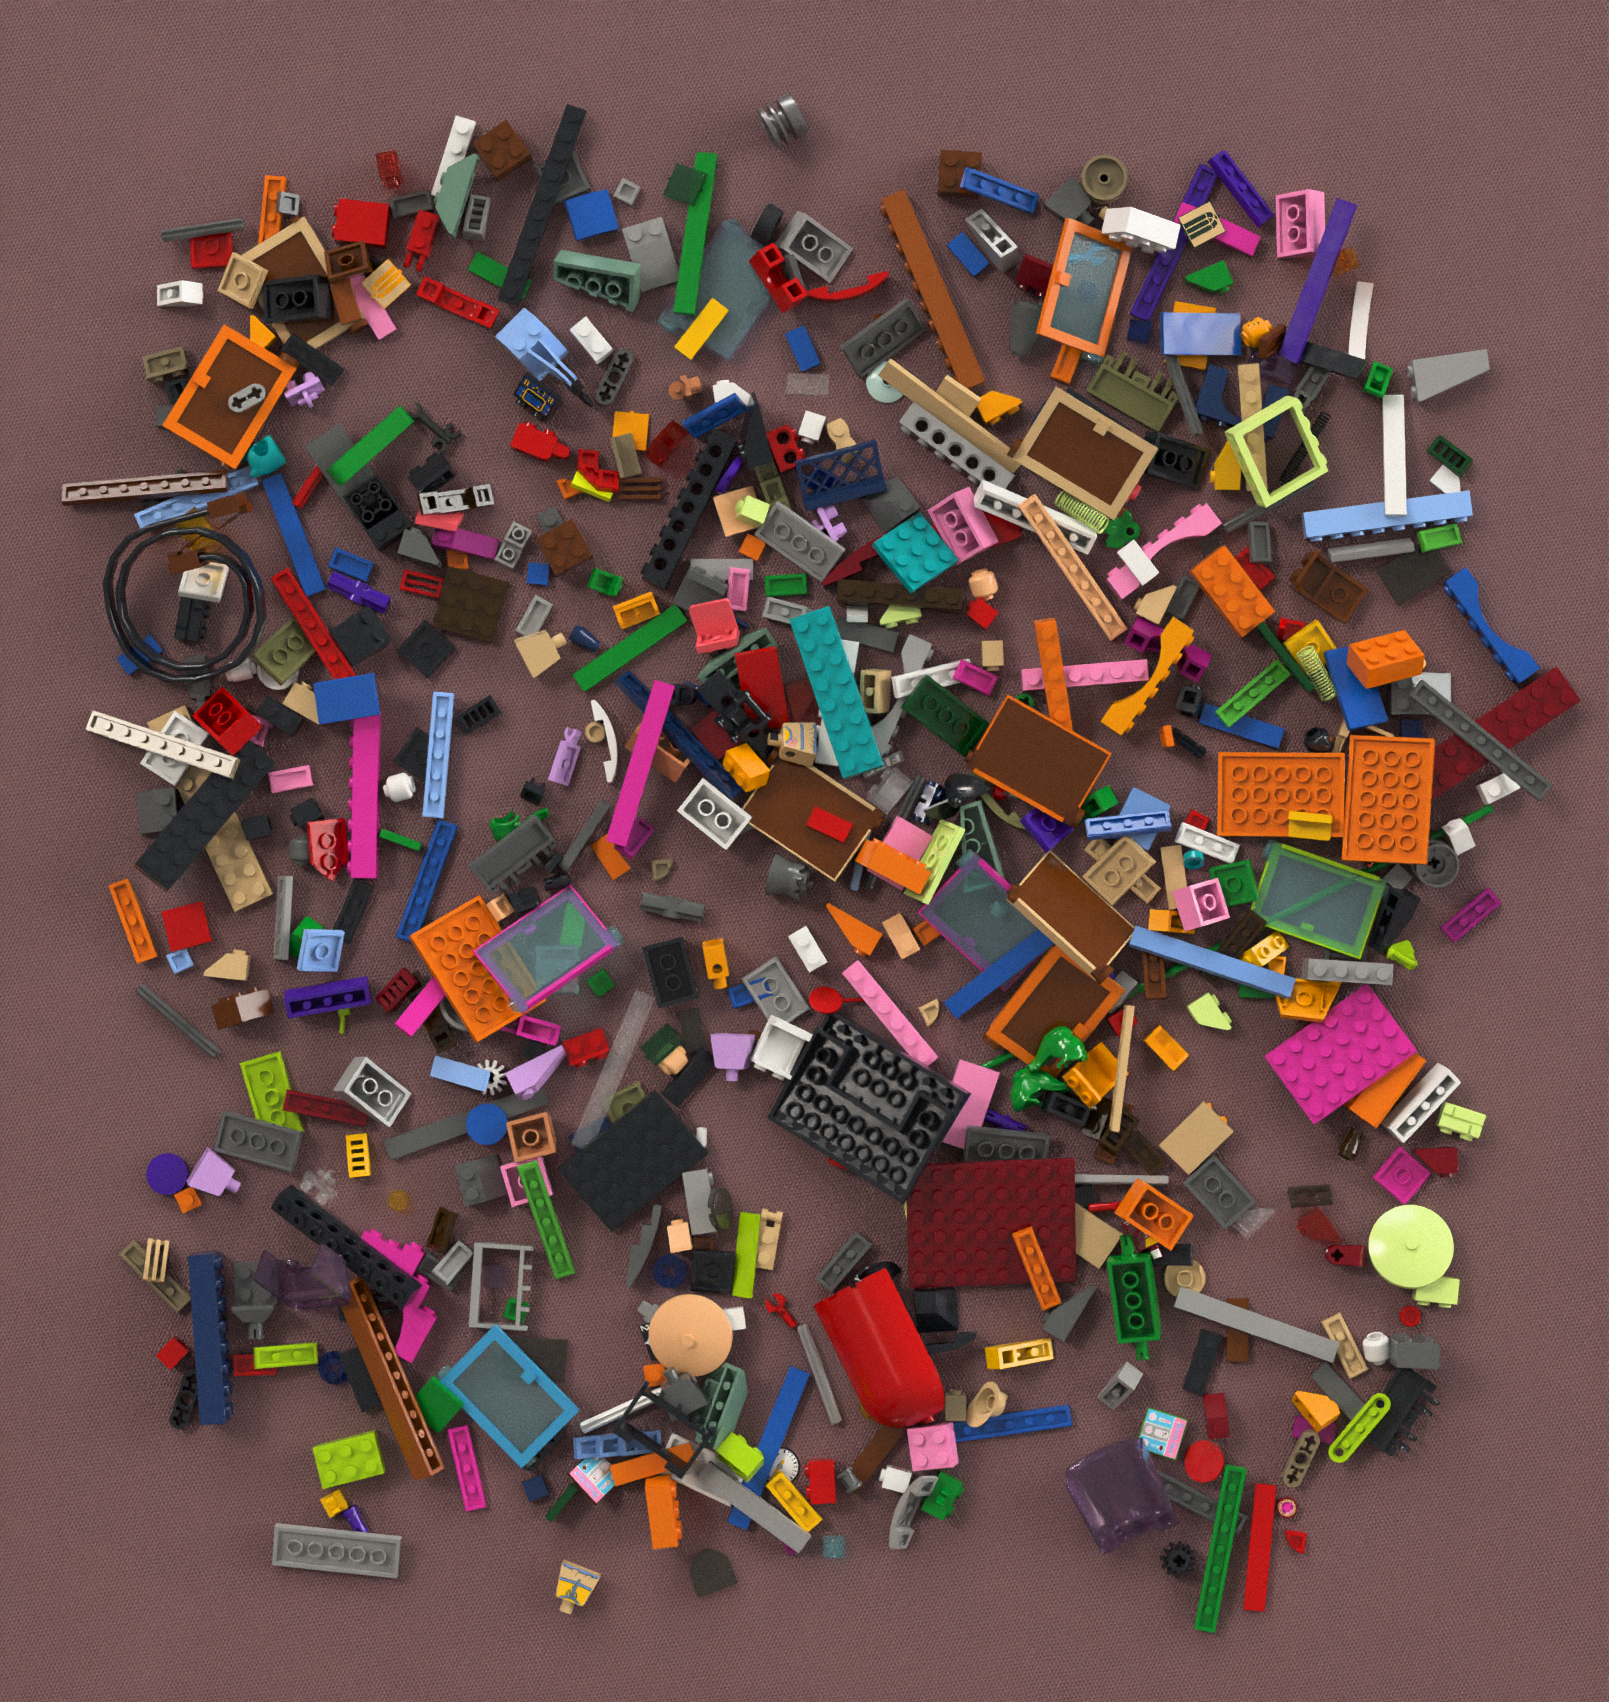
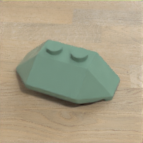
M472 154L449 166L446 173L443 172L441 175L440 184L442 187L440 193L437 192L434 197L433 204L436 205L435 208L452 238L456 237L480 161L477 154Z
M766 627L745 635L739 639L738 646L725 649L711 659L697 677L703 684L720 670L736 690L741 693L734 653L776 646L777 649L778 644Z
M726 1362L707 1375L702 1387V1391L707 1397V1405L695 1410L692 1415L693 1420L698 1415L700 1419L697 1423L708 1431L712 1426L716 1428L705 1445L714 1450L731 1432H734L748 1394L744 1370ZM695 1431L697 1435L696 1441L701 1443L704 1437Z

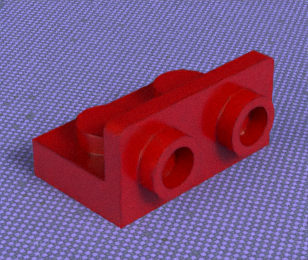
M602 1028L562 1042L570 1066L575 1065L576 1068L588 1064L587 1060L593 1057L596 1061L607 1057L606 1053L610 1051Z

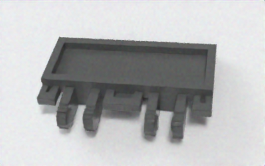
M534 814L468 866L492 895L500 891L496 886L497 884L508 893L510 887L503 881L504 878L509 875L513 883L519 885L521 882L513 872L516 871L520 875L533 865L529 860L531 858L541 868L543 862L536 854L543 850L545 856L551 860L553 855L546 846L549 845L553 850L559 843Z

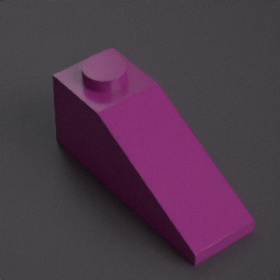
M435 528L432 540L434 549L453 551L459 554L494 560L496 557L499 539L459 528L455 532Z

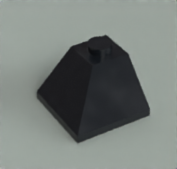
M956 1288L914 1291L916 1329L918 1333L959 1330Z

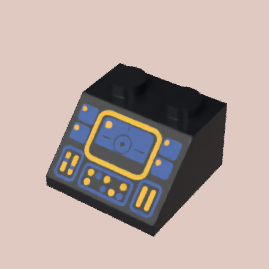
M528 372L524 374L513 394L517 399L515 402L523 409L528 407L534 411L532 415L541 422L543 419L549 422L563 403L561 396Z

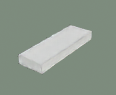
M1183 822L1174 841L1229 864L1234 862L1240 846Z

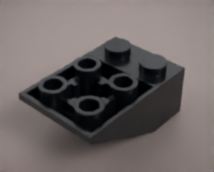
M378 474L343 496L379 552L401 539L405 529L410 530L413 527Z

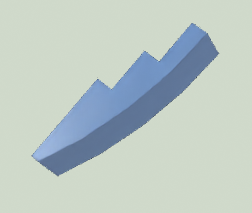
M660 1430L641 1431L661 1445ZM614 1433L573 1438L574 1459L653 1453L652 1450L633 1438L628 1443Z

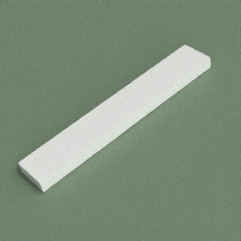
M1384 395L1382 399L1385 517H1406L1404 395Z

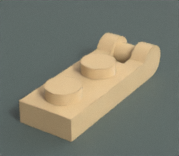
M762 1208L755 1267L773 1270L783 1212L777 1211V1213L768 1212V1209ZM766 1221H775L774 1227L766 1226Z

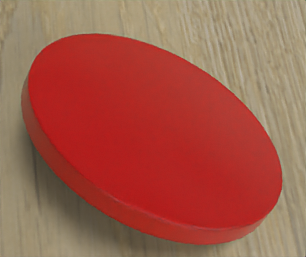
M1201 1440L1193 1443L1185 1454V1470L1197 1482L1208 1483L1215 1480L1221 1474L1224 1467V1456L1221 1449L1211 1441Z

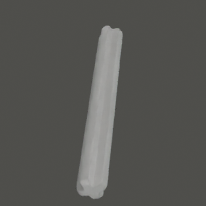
M807 1324L797 1327L830 1422L831 1424H837L842 1421L810 1329Z

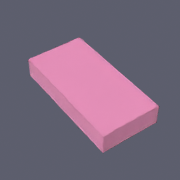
M729 567L727 599L730 601L732 610H747L750 569Z
M310 765L268 773L272 794L314 786Z

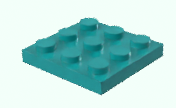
M920 512L872 544L873 549L910 594L955 565L959 560Z

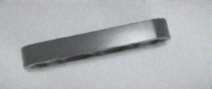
M603 799L601 800L561 860L558 868L566 873L569 871L610 809L611 804Z

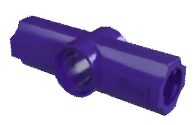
M334 571L326 587L346 596V599L361 606H370L371 609L383 614L391 600V597L372 589L371 586L356 579L347 578Z

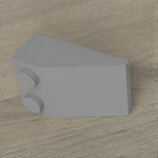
M799 211L795 213L775 244L785 254L795 255L796 261L828 283H831L853 250L852 247L810 216Z
M662 217L622 229L631 261L641 264L640 289L642 293L678 282L679 271Z
M354 1057L333 1089V1092L348 1104L390 1128L412 1094L367 1057Z

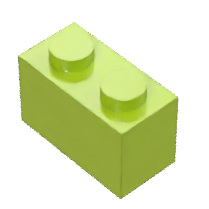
M731 1432L715 1450V1457L748 1483L764 1465V1457L759 1449L756 1447L751 1448L746 1444L747 1441L740 1434L735 1435Z

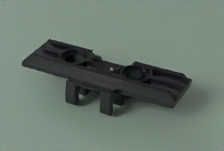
M720 670L697 688L719 714L714 718V723L728 733L729 740L733 744L737 743V738L739 737L744 744L747 743L761 760L775 749L776 746L767 744L769 733H774L766 724L772 716L764 712L751 697V692L748 689L739 693ZM724 696H731L732 703L730 705L724 706L721 704V699ZM745 701L759 718L751 720L739 704ZM758 729V733L756 735H748V733H750L751 730Z

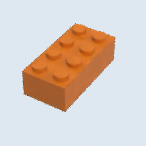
M1225 545L1218 547L1188 571L1237 637L1245 636L1275 612Z

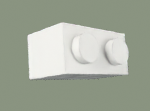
M584 317L570 329L571 334L597 365L613 353L611 346L587 317Z
M807 926L788 936L809 973L827 963Z

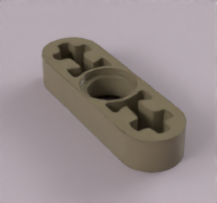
M1307 1429L1301 1433L1283 1470L1282 1478L1288 1487L1300 1485L1320 1444L1318 1433L1315 1430ZM1312 1435L1315 1442H1310L1308 1450H1306L1307 1441L1305 1438H1310ZM1297 1454H1305L1307 1460L1304 1463H1297L1295 1461ZM1295 1466L1297 1468L1295 1472L1297 1479H1292L1291 1481H1289L1287 1475L1293 1474Z

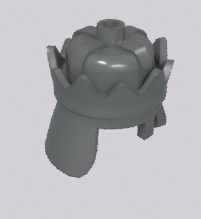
M776 853L770 866L765 894H785L795 900L802 898L806 895L808 888L812 889L814 880H811V871L808 869L809 865L807 863L791 862L784 856Z

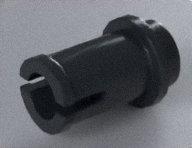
M561 872L558 876L543 879L546 892L561 887L567 888V886L571 885L568 873L564 874Z

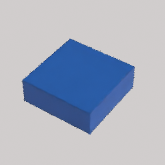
M529 562L527 584L548 586L550 564Z

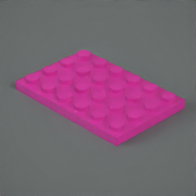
M1365 984L1331 1008L1323 1023H1310L1264 1057L1315 1125L1414 1055L1417 1050L1371 987Z

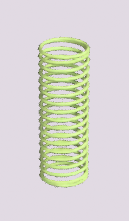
M1065 490L1057 496L1055 506L1080 521V523L1085 524L1091 530L1100 534L1107 527L1108 517L1106 518V516L1100 512L1098 513V511L1066 491L1057 505L1059 497ZM1107 519L1105 526L1099 531V529L1102 527L1105 520Z
M1307 646L1298 651L1296 656H1298L1297 658L1301 661L1305 672L1309 675L1311 683L1315 686L1314 689H1316L1317 694L1321 697L1320 700L1327 701L1335 697L1336 692L1332 688L1334 687L1332 680H1330L1331 678L1323 663H1321L1314 647ZM1312 647L1311 649L1305 650L1302 653H1300L1302 650ZM1312 659H1315L1314 661L1308 663L1307 665H1304L1305 663L1311 661ZM1316 662L1315 664L1309 666L1308 668H1305L1306 666H1308V665H1310V664ZM1326 684H1329L1328 686H1326V687H1324V688L1318 690L1319 688L1325 686Z

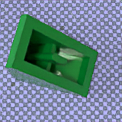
M308 916L294 930L289 939V955L299 960L304 929H324L322 925Z

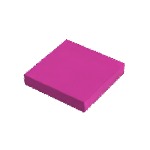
M1398 1146L1372 1178L1405 1205L1432 1173L1401 1146Z

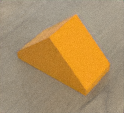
M254 315L250 316V340L268 350L278 338Z

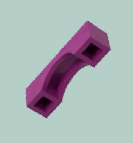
M1138 616L1124 644L1141 653L1146 651L1160 653V635L1164 629ZM1190 644L1188 648L1186 646L1182 648L1180 653L1183 655L1176 665L1180 674L1198 683L1212 655Z

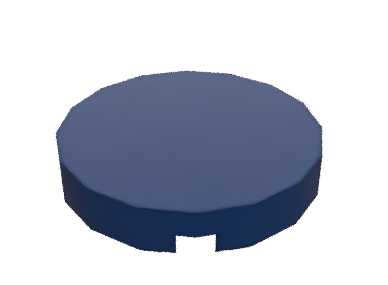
M484 1103L477 1105L470 1111L466 1119L468 1135L473 1141L482 1145L497 1143L504 1137L507 1131V1116L500 1107L494 1104Z

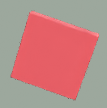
M419 510L415 523L455 532L463 520L464 512L421 515Z

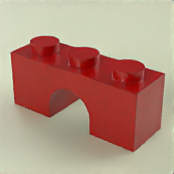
M772 243L758 250L749 260V263L782 313H785L798 306L808 294L797 277L789 281L784 276L782 263L785 259L775 243Z

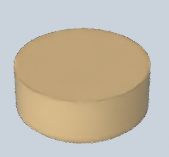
M599 722L588 724L585 729L587 739L593 743L603 741L606 736L604 725Z

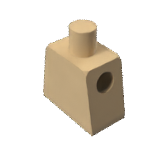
M546 630L513 640L533 678L558 661L560 656L556 649L567 644L562 633L550 638Z

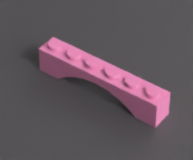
M1207 503L1204 506L1198 504L1190 510L1192 515L1186 519L1184 516L1173 523L1175 528L1171 531L1165 529L1157 536L1158 541L1154 544L1148 542L1141 549L1151 560L1159 550L1182 539L1204 538L1220 526L1222 522ZM1126 565L1121 569L1115 567L1107 574L1109 578L1106 580V583L1120 601L1139 587V581Z
M1147 659L1063 666L1066 688L1140 683L1149 680ZM1041 668L1022 669L1020 671L1022 692L1045 690Z
M859 960L842 972L844 977L910 1056L926 1066L938 1058Z

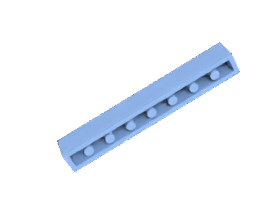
M1470 491L1406 499V517H1385L1384 502L1304 512L1301 514L1304 540L1310 539V542L1323 541L1322 537L1331 536V540L1341 539L1343 534H1351L1352 537L1364 535L1366 531H1372V534L1384 533V529L1393 528V531L1405 530V526L1413 525L1414 529L1426 527V523L1433 522L1434 526L1447 524L1448 520H1455V523L1468 521L1467 518L1473 515Z

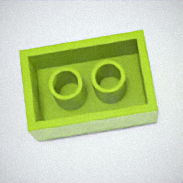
M377 1430L325 1442L312 1448L322 1489L386 1472Z

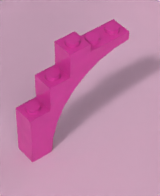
M373 1228L370 1231L367 1229L361 1238L423 1285L415 1299L403 1308L402 1329L395 1347L398 1356L412 1363L438 1316L434 1315L435 1311L427 1306L420 1307L432 1284L428 1283L429 1279L421 1274L414 1275L426 1252L422 1250L423 1246L413 1241L411 1244L407 1242L402 1249L400 1248L401 1244L393 1239L387 1241L381 1237L382 1233Z

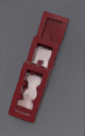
M884 535L871 540L842 561L822 582L823 588L837 583L838 579H847L861 573V563L878 557V553L873 549L872 544Z

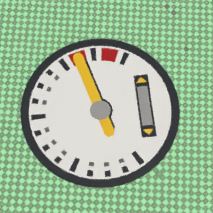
M780 1447L767 1482L781 1470L791 1482L797 1478L800 1471V1462L797 1455L791 1449Z

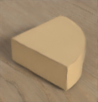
M938 999L919 1007L927 1027L938 1016Z

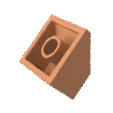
M547 1112L506 1122L515 1163L556 1153L555 1132L551 1116Z

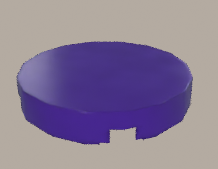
M737 457L715 488L714 491L721 495L729 487L735 475L738 474L744 464L741 458Z
M172 1153L157 1155L151 1160L147 1167L146 1177L148 1184L154 1191L159 1194L171 1195L184 1188L189 1177V1170L186 1162L181 1157Z

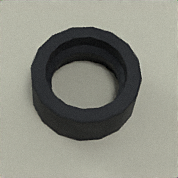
M769 203L760 215L751 233V238L762 245H766L774 234L784 211Z

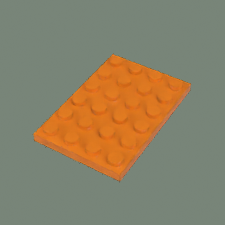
M1350 735L1342 861L1427 865L1435 739Z
M1218 752L1217 836L1289 837V811L1332 815L1331 837H1344L1345 753Z
M480 895L409 936V939L475 1043L480 1042L547 1001L545 998L527 1012L521 1014L474 955L473 951L502 931ZM509 941L489 954L524 1000L540 990Z

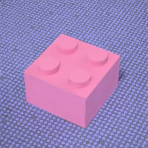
M1218 878L1172 891L1184 932L1230 918Z
M543 1156L500 1166L512 1207L528 1202L517 1170V1166L525 1163L538 1161L549 1196L554 1194Z
M953 1421L914 1425L907 1429L913 1471L954 1467L959 1463Z

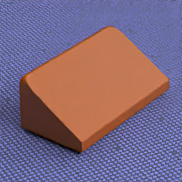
M606 834L593 843L591 848L614 881L629 871L630 867L622 855L614 849L615 844L606 841L608 835Z

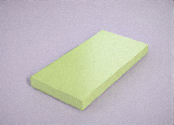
M944 820L939 821L932 835L933 837L920 859V862L927 865L925 869L930 871L931 874L920 895L908 888L904 892L905 895L929 905L965 832L964 828Z

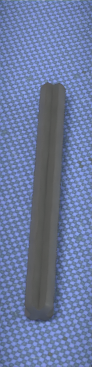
M919 775L915 777L897 816L906 821L926 783L924 777ZM869 872L863 886L873 890L879 877Z

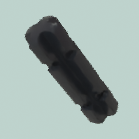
M1175 727L1172 729L1174 741L1177 740L1179 745L1189 752H1193V755L1202 758L1207 751L1204 747L1198 746V743L1186 734H1181L1179 729Z

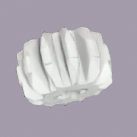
M485 1060L486 1068L479 1063L477 1065L478 1068L491 1071L490 1074L494 1073L495 1075L493 1077L494 1082L491 1083L489 1081L486 1092L482 1091V1094L485 1095L489 1088L490 1094L494 1095V1087L501 1092L502 1087L499 1083L502 1085L507 1084V1081L501 1080V1077H506L505 1073L500 1074L504 1066L501 1065L497 1069L496 1060L493 1061L492 1067H490L489 1060Z

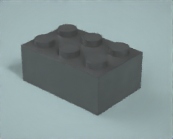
M1394 1333V1336H1388L1390 1340V1358L1387 1361L1396 1368L1439 1369L1440 1344L1434 1341V1338H1431V1336L1422 1333H1415V1337H1410L1406 1333Z

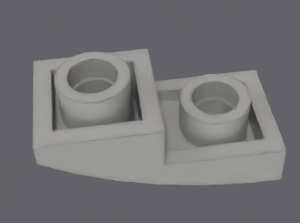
M513 522L494 562L513 571L532 530Z

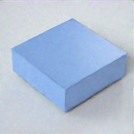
M187 949L166 955L174 974L194 966Z

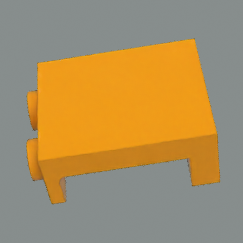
M1102 1042L1087 1052L1089 1056L1087 1061L1084 1063L1078 1061L1062 1076L1068 1086L1076 1092L1089 1109L1100 1102L1102 1097L1115 1084L1117 1059Z

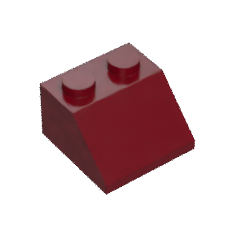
M1025 254L1014 284L1017 285L1019 290L1024 292L1030 290L1037 293L1036 296L1044 300L1053 264Z

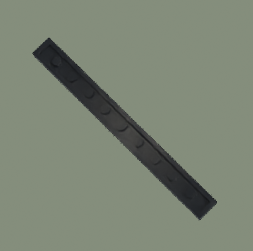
M569 104L566 105L497 300L518 308L587 111Z

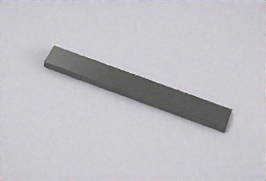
M1423 679L1419 681L1408 695L1538 802L1543 799L1553 786Z
M542 1086L538 1092L534 1093V1096L527 1100L522 1099L519 1101L517 1096L512 1094L489 1102V1104L500 1107L507 1118L549 1104ZM472 1109L384 1140L390 1160L468 1133L466 1119Z

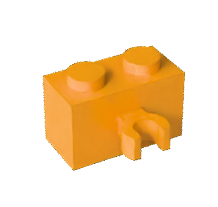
M747 743L726 750L722 765L746 793L767 784L770 770Z

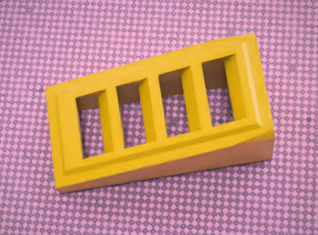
M367 1133L346 1135L349 1178L372 1175ZM363 1140V1144L352 1145L351 1141ZM363 1148L364 1150L362 1153H352L353 1149ZM364 1157V1161L353 1162V1158ZM365 1165L363 1170H354V1166Z

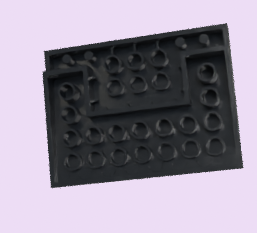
M836 1011L826 1014L820 1026L814 1029L810 1042H807L790 1074L792 1075L791 1080L787 1079L767 1118L902 1204H905L971 1093L842 1013Z

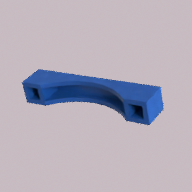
M1466 567L1442 583L1445 594L1449 598L1453 597L1457 603L1455 607L1461 615L1465 614L1469 619L1468 625L1474 632L1477 631L1482 637L1480 639L1481 643L1486 649L1490 648L1494 654L1492 656L1494 661L1499 666L1502 665L1506 670L1505 675L1511 683L1519 684L1540 669L1528 651L1507 644L1488 626L1479 606L1478 583Z

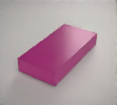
M961 659L953 679L990 696L998 677Z

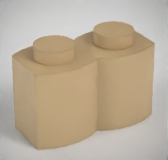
M839 418L827 424L828 438L836 446V450L856 445L855 441L849 437V428L843 419ZM850 453L844 454L840 461L848 464L854 455Z

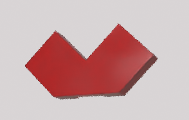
M578 449L577 471L597 491L618 493L619 471L599 469V451Z

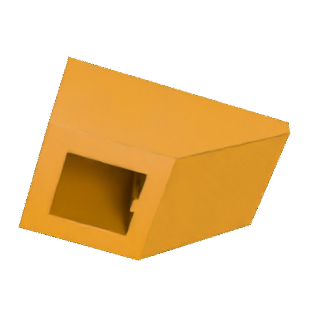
M991 391L980 397L982 399L977 405L976 410L984 425L990 423L992 426L1002 420L1001 416L1007 413L1010 416L1018 412L1022 401L1016 397Z

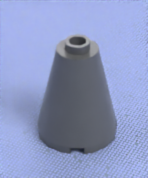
M1012 298L1010 306L1009 350L1013 351L1012 355L1024 358L1025 355L1030 354L1039 337L1036 334L1043 305L1024 300L1016 303L1017 299Z

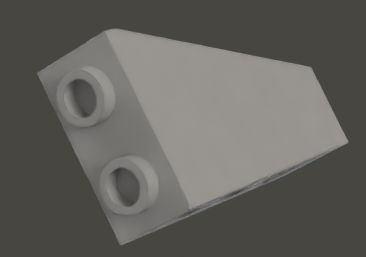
M1487 349L1412 360L1409 366H1407V375L1409 379H1412L1413 387H1410V395L1412 399H1415V404H1420L1488 372L1490 367Z

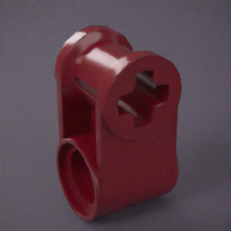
M1330 1245L1326 1248L1324 1256L1332 1264L1365 1267L1366 1246ZM1335 1251L1340 1253V1256L1336 1257V1259L1331 1257V1254L1335 1253Z

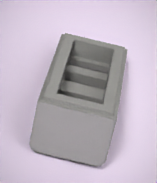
M470 194L462 230L463 238L484 241L491 197ZM474 203H475V204H481V205H485V206H484V208H482V207H476V206H473V205H474ZM472 212L483 213V215H475ZM471 220L481 222V224L471 223Z

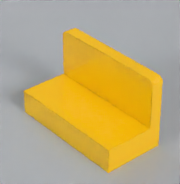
M1289 811V837L1330 840L1332 815Z

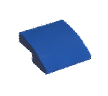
M607 189L564 201L576 241L594 238L597 235L614 232L619 229Z

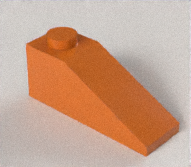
M827 903L826 908L850 944L855 947L854 952L863 957L866 954L870 956L882 933Z

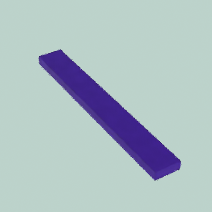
M1200 163L1182 202L1196 208L1204 205L1218 176L1215 171ZM1180 225L1176 248L1166 250L1165 253L1158 252L1129 315L1146 323L1149 322L1188 240V234L1191 233V229L1185 230Z
M1339 198L1336 199L1279 351V358L1299 364L1358 205Z

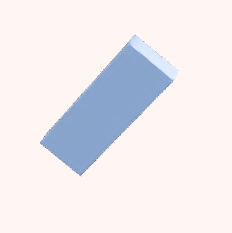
M435 1056L430 1076L486 1092L491 1071Z

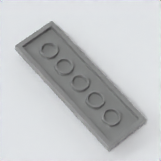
M276 1523L274 1528L272 1565L398 1578L401 1536Z

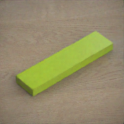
M740 1212L732 1296L752 1298L761 1214Z

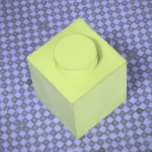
M747 495L743 499L738 500L735 506V511L737 512L735 519L758 528L764 524L770 504Z

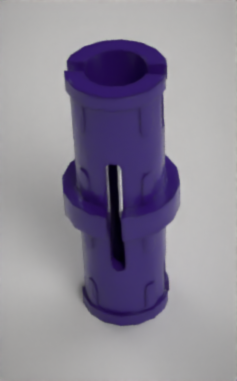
M989 1108L984 1118V1121L998 1126L1000 1129L1024 1131L1027 1126L1011 1119L1007 1114L1004 1116Z

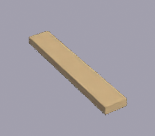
M1125 1005L1123 1010L1109 1129L1115 1132L1120 1130L1135 1006Z

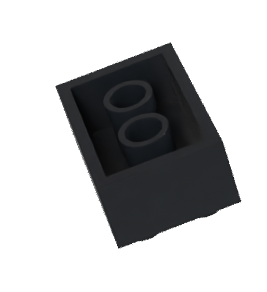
M684 937L642 947L658 1008L699 998Z

